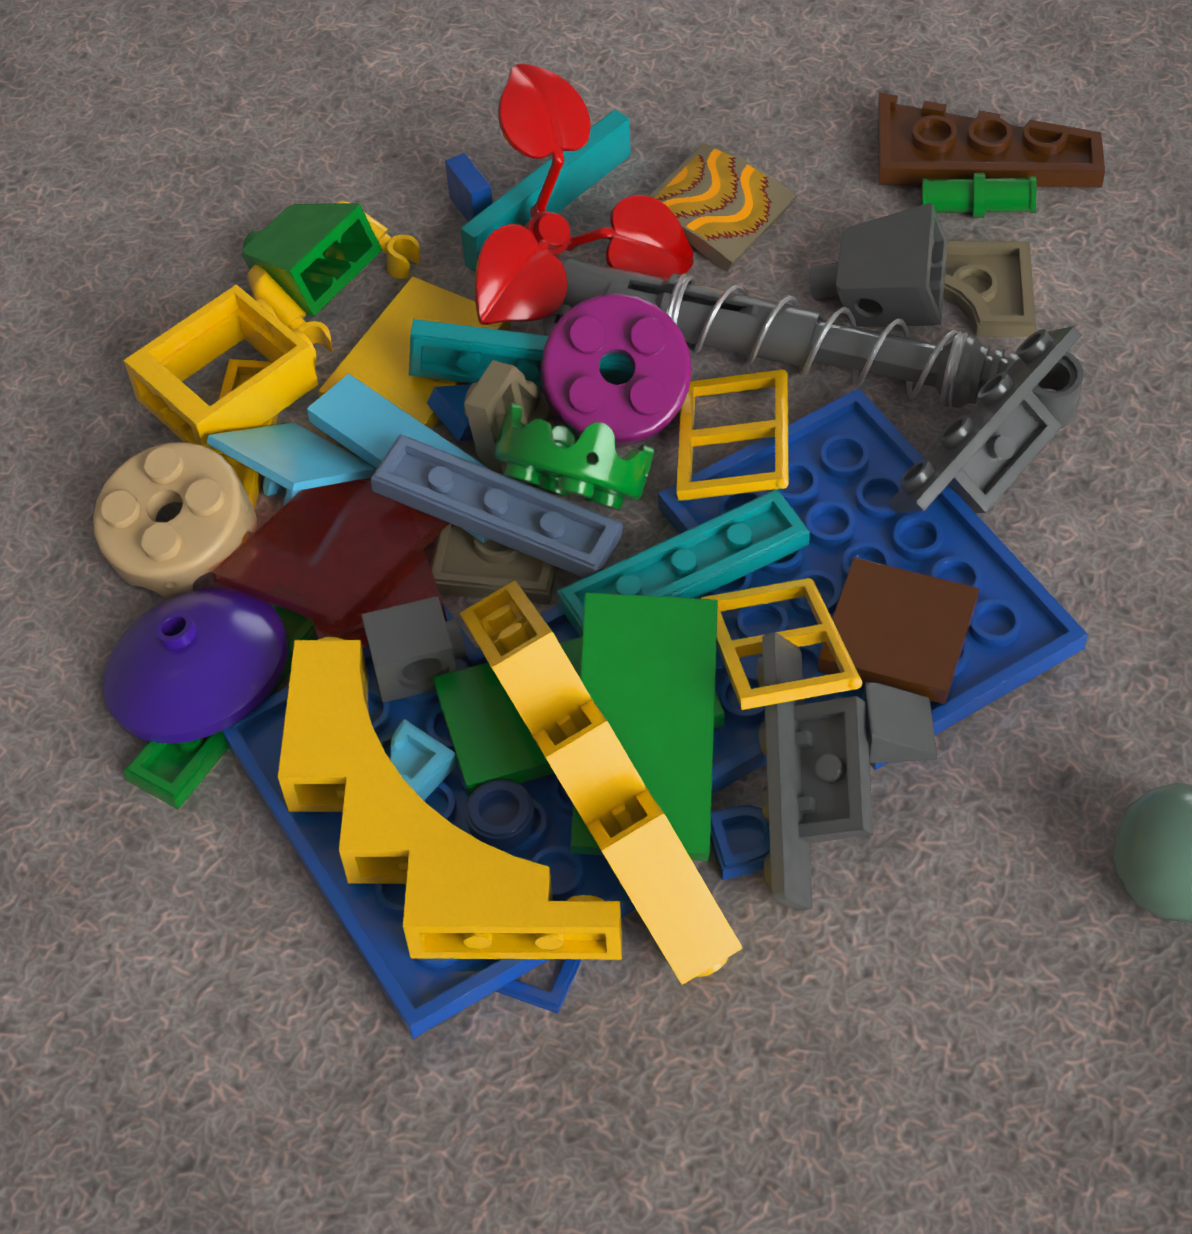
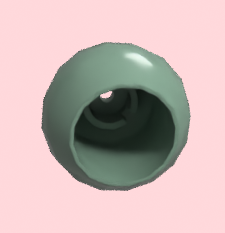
M1172 783L1150 789L1128 806L1114 833L1112 861L1122 886L1135 904L1162 919L1192 923V785Z

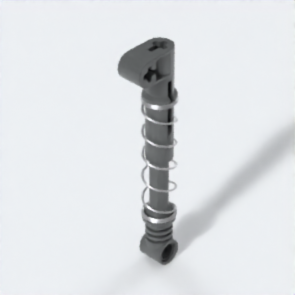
M568 259L563 266L567 276V293L564 302L554 313L544 318L542 323L544 335L549 336L552 328L560 318L582 301L598 295L617 293L637 296L655 304L667 313L682 331L686 342L694 344L696 353L701 350L702 346L744 354L749 365L754 362L756 357L799 366L802 376L807 374L814 361L853 369V384L856 388L861 386L867 373L906 381L907 396L911 400L917 396L924 384L936 387L941 395V405H947L948 408H962L968 403L977 405L979 400L977 395L980 389L997 374L1007 372L1019 359V356L1011 351L1009 358H1005V350L996 348L994 355L989 354L990 347L982 345L977 336L968 335L967 333L962 334L961 331L952 330L943 336L938 344L910 339L909 329L905 322L899 318L888 324L881 333L857 328L854 316L849 308L842 307L834 312L828 321H824L822 311L801 307L793 296H788L780 302L748 296L740 285H734L726 291L696 285L692 275L687 276V274L673 273L665 279L574 259ZM734 290L740 291V292L742 293V295H741V294L732 293V291H734ZM788 301H789V302H793V303L795 304V306H794V305L785 304V303L788 302ZM845 313L849 316L851 326L833 322L839 314ZM898 324L902 326L905 337L888 333ZM951 336H955L952 342L943 346ZM1066 352L1032 390L1062 425L1061 429L1071 423L1077 413L1083 381V368L1079 360L1070 352ZM912 382L917 383L916 386H915V388H914V390H913V392H912ZM1045 389H1053L1056 391H1047Z

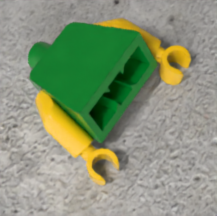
M339 201L336 203L293 204L287 207L263 230H253L248 233L243 243L242 257L249 268L247 282L255 300L258 298L265 300L272 307L278 319L291 330L295 328L301 330L310 339L312 344H322L333 353L328 327L318 321L306 322L304 320L305 316H315L381 251L387 254L386 271L390 276L398 279L409 278L410 263L407 259L419 264L420 247L418 241L413 236L397 235L390 237L387 235L389 229L365 213L360 204ZM315 358L313 359L314 365H317V359Z

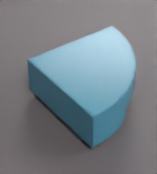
M405 719L396 729L391 739L389 759L402 778L425 800L457 766L456 754Z

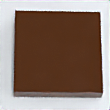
M854 557L832 620L862 683H879L928 697L930 701L946 704L976 608L980 588ZM824 642L818 658V671L827 674L841 673L827 642Z

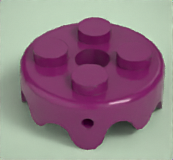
M618 293L595 296L578 303L567 311L552 328L544 346L540 364L542 390L556 423L571 429L572 434L576 436H581L584 429L594 422L604 423L613 430L615 448H622L648 440L666 429L683 405L689 391L692 373L690 350L682 331L673 319L651 302L637 296ZM619 353L626 356L632 363L633 377L628 382L620 385L607 382L599 370V363L606 355Z

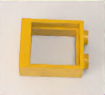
M237 284L124 359L136 399L183 442L205 446L219 455L223 452L207 444L208 435L258 428L319 385L313 361L316 358V351L310 339L297 328L291 330L278 319L272 307L262 298L255 300ZM244 339L272 362L211 406L182 382Z

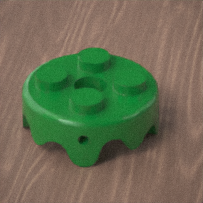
M513 402L508 403L493 451L494 458L506 465L505 476L534 484V488L551 494L568 497L571 493L586 497L585 500L590 503L615 510H621L623 500L635 501L641 498L654 454L653 447L642 444L637 450L632 449L623 458H620L615 450L613 430L604 423L594 422L587 426L574 444V436L568 427L563 425L551 426L550 423L543 419H535L525 425L521 423V405ZM589 453H592L594 456L593 462L586 459Z

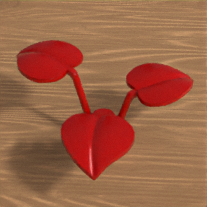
M529 64L513 66L510 69L509 77L498 105V119L503 136L509 145L520 154L533 159H542L551 154L552 163L536 204L530 208L532 219L524 226L509 224L496 229L481 247L474 283L475 304L479 323L488 325L500 322H532L550 316L562 305L567 293L566 271L557 257L565 250L571 252L580 245L599 239L610 240L606 249V262L609 267L665 279L673 273L681 275L687 273L693 265V252L684 230L675 214L664 203L653 197L632 195L622 199L611 211V228L600 227L576 236L570 235L569 225L561 215L546 211V205L564 163L563 151H577L586 145L590 135V117L581 96L559 75L542 67Z

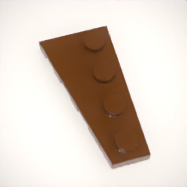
M879 92V185H923V178L973 179V173H985V179L1030 178V176H1036L1037 187H1102L1105 164L1101 132L1036 120H1029L1024 127L1009 124L1000 118L1001 114L979 110L977 118L946 113L947 104L924 100L922 108L897 104V95Z

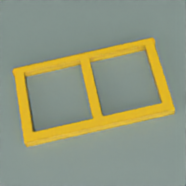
M780 369L690 381L689 391L680 412L676 488L678 501L787 488L789 484L787 371ZM775 387V420L694 430L695 397ZM775 437V472L692 482L693 447Z
M806 578L701 597V599L718 600L716 645L741 710L855 690L861 687L862 680L813 579ZM806 597L818 625L777 633L798 647L827 642L841 673L751 689L739 658L762 654L763 635L731 640L721 612Z

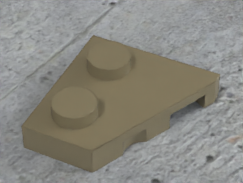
M492 360L480 380L474 382L468 389L464 401V412L469 420L475 443V453L480 463L490 470L504 475L506 465L494 458L493 451L508 403L513 402L521 405V423L525 425L535 419H543L549 423L552 414L546 398L539 396L541 389L533 382L526 381L525 375L515 366Z

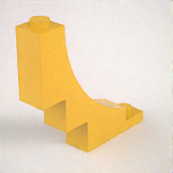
M516 580L460 612L459 614L681 985L695 977L708 976L719 970L726 963L729 956L742 949L740 942L664 812L647 790L608 721L590 697L554 633Z
M324 637L318 640H294L278 779L288 812H343L339 852L348 884H406L403 929L411 959L622 960L620 901H604L599 897L591 895H578L569 898L567 901H554L550 867L510 855L481 842L456 827L430 807L402 778L386 755L370 720L368 709L369 676L360 640H344L338 637Z

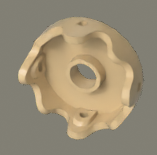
M188 442L161 444L150 447L129 458L114 471L104 484L96 500L93 515L95 539L101 553L119 576L131 586L147 588L166 599L192 591L195 580L206 573L214 571L224 573L232 569L236 562L243 537L246 533L256 532L258 524L254 507L233 467L218 453L205 446ZM172 502L183 503L180 513L174 519L168 522H155L156 515L163 506Z

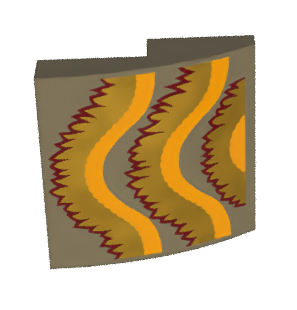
M702 143L649 195L664 203L675 214L688 242L713 264L726 272L782 216L797 197L777 180L746 160L706 143Z

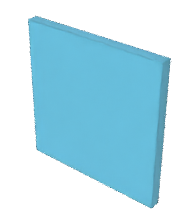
M294 422L208 435L207 444L265 476L263 484L265 495L280 494L286 488L284 506L304 503L310 488L371 478L377 470L368 462Z

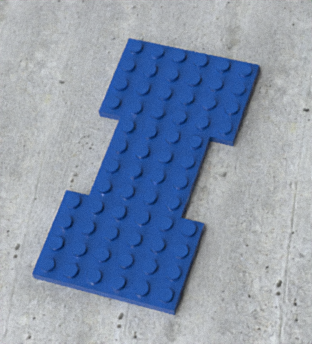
M858 388L788 425L789 484L787 488L778 490L810 531L809 545L696 599L811 578L814 580L831 618H833L854 557L980 588L976 608L946 704L930 701L934 735H937L1085 649L1088 634L950 485L943 489L925 511L895 513L887 505L901 490L899 480L902 475L915 463L924 459V457ZM775 437L762 438L693 474L692 482L775 472ZM676 483L658 493V508L678 533L681 534L773 490L678 501ZM806 597L721 612L731 640L818 625ZM445 605L441 606L445 621L455 619ZM559 605L540 614L559 643L580 637ZM460 627L466 657L455 659L456 671L487 663L488 661L480 647L476 648ZM824 642L799 647L802 653L803 679L830 675L818 671V658ZM368 645L363 647L362 650L369 676V716L386 755L390 758L391 739L404 719L454 752L435 691L382 703ZM717 645L715 691L725 713L724 726L714 728L712 794L767 763L759 742V727L761 722L765 721V706L741 710ZM763 653L739 658L751 689L760 687L756 668L759 657L763 656ZM862 683L861 687L855 690L805 698L804 704L853 696L863 700L865 683ZM289 686L265 698L251 713L234 725L221 731L229 749L412 1039L550 960L411 959L403 929L406 884H348L339 852L343 812H288L278 779ZM457 762V766L424 801L450 823L470 834L465 814L466 803L469 797ZM889 762L870 763L874 770H877ZM556 774L519 783L528 791L533 800L535 825L531 835L525 842L513 849L504 850V852L550 867L554 901H567L574 896L591 895L599 897L604 901H620L621 918L636 910L604 855L570 854L573 803Z

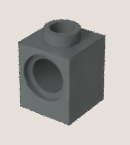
M438 596L361 614L382 703L435 691L433 677L455 672V659L466 657L458 620L456 618L445 621Z

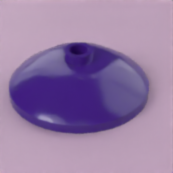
M203 588L171 597L141 615L124 632L115 645L103 673L102 693L106 706L116 722L126 732L150 742L182 743L218 733L251 713L264 701L277 684L288 656V636L285 626L270 603L249 591L236 588Z

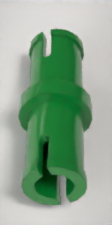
M973 173V179L923 178L922 205L933 203L936 213H973V218H984L985 212L1036 213V176H1030V178L985 179V173Z

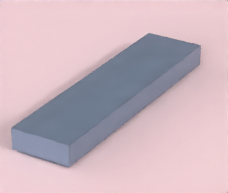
M402 434L398 436L371 477L372 491L583 578L604 569L623 534V523Z

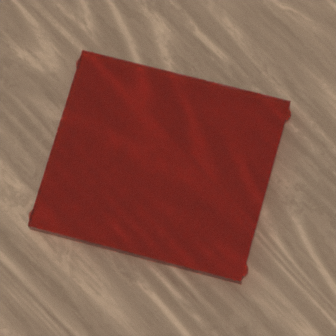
M363 479L304 489L212 571L214 582L342 630L449 522L372 491L371 482Z

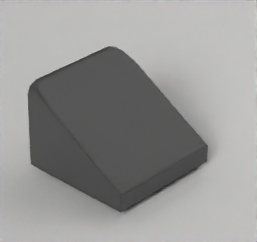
M865 683L863 701L867 703L870 763L937 760V748L929 698L879 683Z

